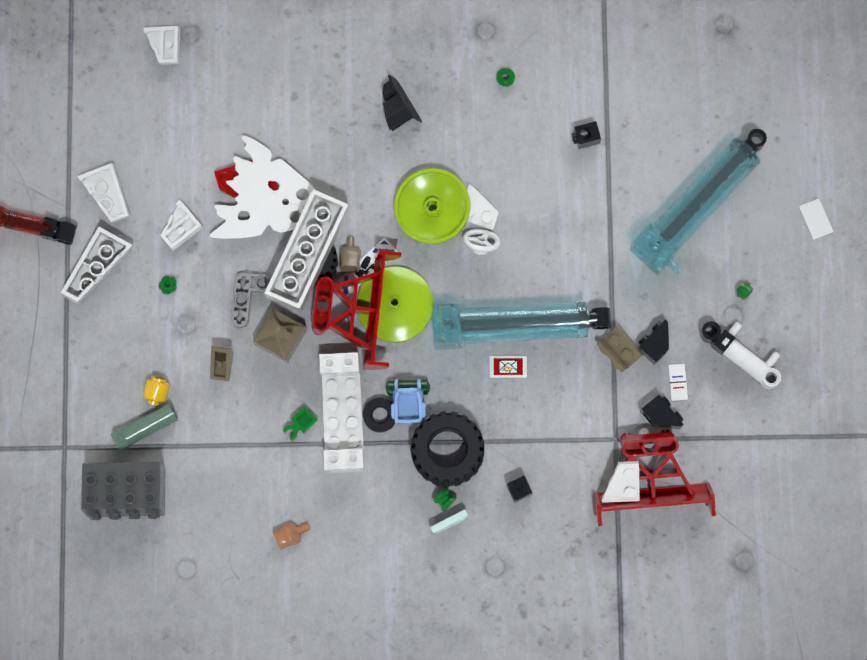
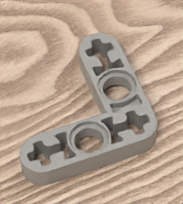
M240 273L236 276L231 312V322L236 328L242 329L248 325L252 292L265 293L266 288L261 289L257 286L258 281L266 279L269 284L273 275ZM243 278H246V281L249 282L244 287V290L248 291V293L237 292V290L242 291V285L239 281H242ZM240 296L247 298V303L243 306H239L236 302ZM236 308L246 310V312L242 311V317L245 321H241V324H238L235 318L239 317V311H235Z

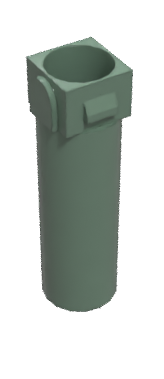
M168 404L110 435L117 449L121 451L178 421L171 405Z

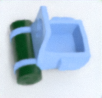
M395 379L388 381L386 392L388 396H393L394 403L391 404L390 409L391 418L394 419V423H418L426 418V404L423 402V395H428L430 391V384L427 379Z

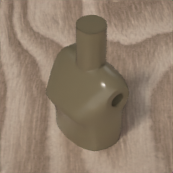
M349 236L347 237V247L340 248V270L343 272H358L360 269L361 250L354 247V237Z

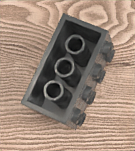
M161 462L82 463L81 510L87 517H90V520H101L102 517H109L111 520H119L121 517L140 519V516H148L149 519H159L160 516H165L166 470Z

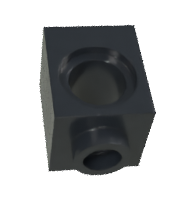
M596 121L575 126L574 133H571L573 143L577 144L578 149L601 143V136ZM583 132H587L590 134L591 137L589 139H583L581 137V134Z
M521 476L506 484L514 503L533 494L525 476Z

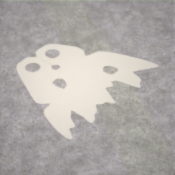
M242 135L241 138L247 144L244 149L251 155L253 162L234 156L235 169L239 175L234 177V180L226 181V183L239 193L235 198L238 204L235 206H214L217 210V215L225 219L226 222L213 231L210 237L230 239L260 236L268 225L277 232L293 231L297 222L290 220V213L299 211L302 214L314 187L282 159H276L271 162L272 154L268 148L256 140ZM268 181L278 182L280 184L279 189L273 191L268 186ZM301 188L308 191V197L305 200H300L296 196L297 191ZM283 199H288L289 203L284 205L282 201ZM248 211L250 218L248 220H239V212Z

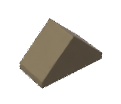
M211 347L210 379L230 380L234 354L231 348Z

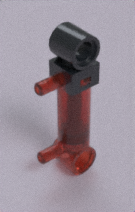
M0 206V228L4 227L41 236L46 240L72 245L77 230L76 225L53 218L37 217Z

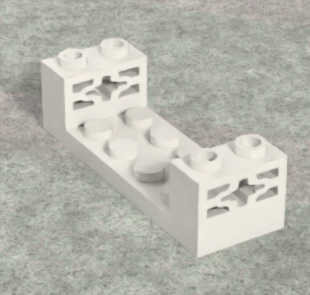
M358 352L319 354L325 450L323 451L324 470L326 473L365 471L359 354Z

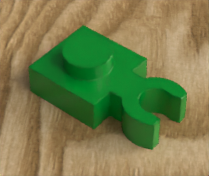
M304 406L290 419L294 424L286 426L283 432L286 433L288 430H292L294 433L290 440L293 441L297 438L300 430L305 434L318 420Z

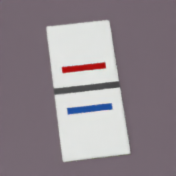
M685 364L668 365L672 401L688 400Z

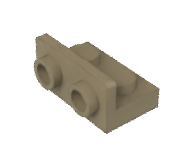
M619 325L597 342L600 351L607 355L612 361L613 366L620 370V372L628 369L644 354Z

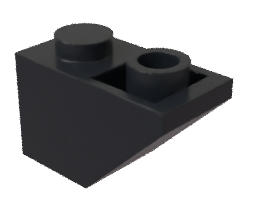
M666 319L662 323L658 321L652 328V334L649 337L645 335L638 342L640 344L639 349L653 365L669 350V328Z
M656 396L640 410L651 426L680 429L684 425L682 422L684 419L677 411L673 412L670 408L671 403L665 396Z

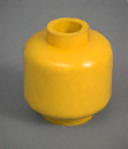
M152 376L146 380L143 397L148 400L147 403L159 405V402L162 403L167 400L170 385L166 382L167 379Z

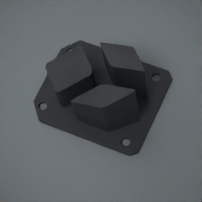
M388 75L389 81L383 84L382 95L385 101L383 106L389 130L392 129L394 131L412 118L422 122L400 83L394 77Z

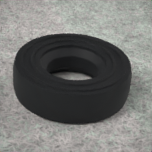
M375 398L366 404L363 410V420L370 430L382 433L393 428L395 423L394 419L391 418L390 409L393 403L390 400ZM384 408L387 411L388 417L384 422H376L373 419L375 409Z

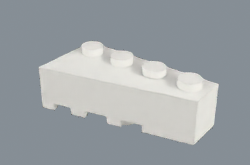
M98 227L62 289L61 295L79 305L133 249V245Z

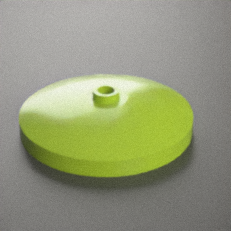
M428 168L417 171L404 180L395 197L394 211L399 226L410 238L423 244L435 245L450 241L464 229L470 216L471 203L468 191L458 177L443 169ZM436 205L437 209L431 211L430 207Z
M403 267L384 268L377 339L389 343L406 342L422 333L429 324L433 313L432 293L426 281L416 272ZM373 280L364 282L357 297V306L370 308ZM393 300H397L398 304L396 306L391 304ZM358 314L362 325L367 330L369 315Z

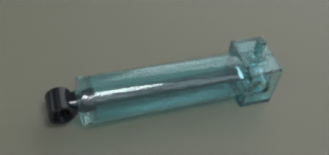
M753 129L744 141L733 138L668 209L632 242L630 251L657 275L667 267L676 274H679L682 268L673 261L678 250L760 163V158L756 152L764 147L767 141L766 133L761 129ZM758 137L761 143L756 144L751 138ZM654 247L658 251H653L651 248Z
M586 301L578 303L564 302L460 308V304L433 305L435 350L462 348V344L588 337V329L590 328L594 330L611 328L610 308L598 307L589 311L587 310Z

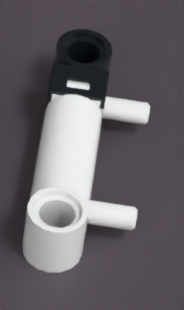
M710 321L703 325L700 331L701 339L706 343H714L711 348L721 355L724 354L760 382L763 388L771 390L780 383V372L772 368L780 358V354L774 352L765 363L736 341L734 336L742 328L739 322H736L729 332L724 330L722 334L721 328L716 322ZM712 328L715 331V336H708L706 329ZM766 375H773L775 382H767Z

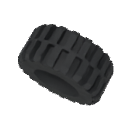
M442 411L440 414L435 415L434 413L430 415L428 419H424L420 426L415 429L414 436L411 439L410 450L416 470L426 481H430L436 486L456 487L460 486L461 483L471 480V477L477 474L483 463L485 446L481 431L467 416L459 415L458 412L446 413V411ZM446 431L454 432L464 440L466 453L458 465L442 467L432 460L429 453L430 443L439 433Z

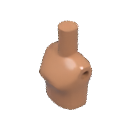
M290 522L272 532L280 550L288 546L300 543V534L309 531L310 527L308 523L296 527L294 523Z

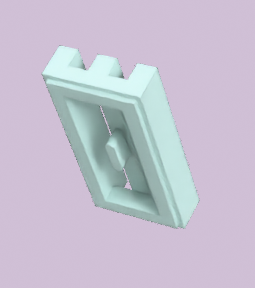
M463 510L431 526L430 529L433 535H436L468 519V514L466 510Z

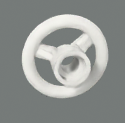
M472 229L463 236L465 245L478 255H485L487 252L494 251L501 244L500 238L495 233L485 229ZM476 234L482 235V236H478V237H470V236L476 235ZM489 237L495 241L493 245L488 242Z

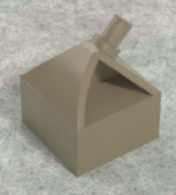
M272 308L253 342L259 348L289 363L307 329L304 325Z

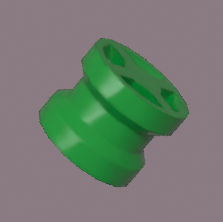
M445 487L433 499V502L439 504L441 509L446 511L456 501L457 497L451 495L449 489Z

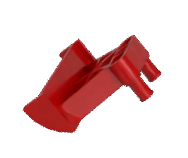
M378 250L375 256L374 273L334 284L333 280L329 277H322L318 280L315 288L311 323L314 334L322 335L330 329L365 350L363 370L389 368L390 363L374 360L385 261L399 259L401 252ZM373 280L370 308L356 306L358 284ZM353 286L352 300L341 289ZM334 293L349 310L330 322ZM321 301L326 302L328 308L321 310L318 307V303ZM355 313L369 315L366 343L353 335ZM350 316L348 332L336 325Z
M663 429L660 433L632 435L631 433H628V435L626 433L622 434L620 445L623 454L626 456L624 462L638 461L639 468L641 469L639 471V480L649 479L650 488L639 489L640 501L602 503L601 497L605 492L594 493L598 526H602L601 512L697 503H708L711 516H716L715 494L710 483L689 484L673 455L678 450L679 443L676 436L670 430L666 429L665 432ZM649 441L654 442L653 447H651V448H646V447H645V444H646L647 442H649ZM661 455L651 470L637 458ZM671 459L675 468L662 469ZM681 477L685 485L655 488L654 479Z

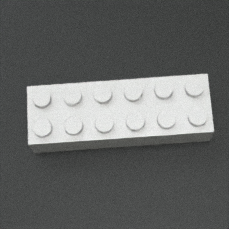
M314 189L312 190L264 293L266 298L302 313L349 212L348 204Z

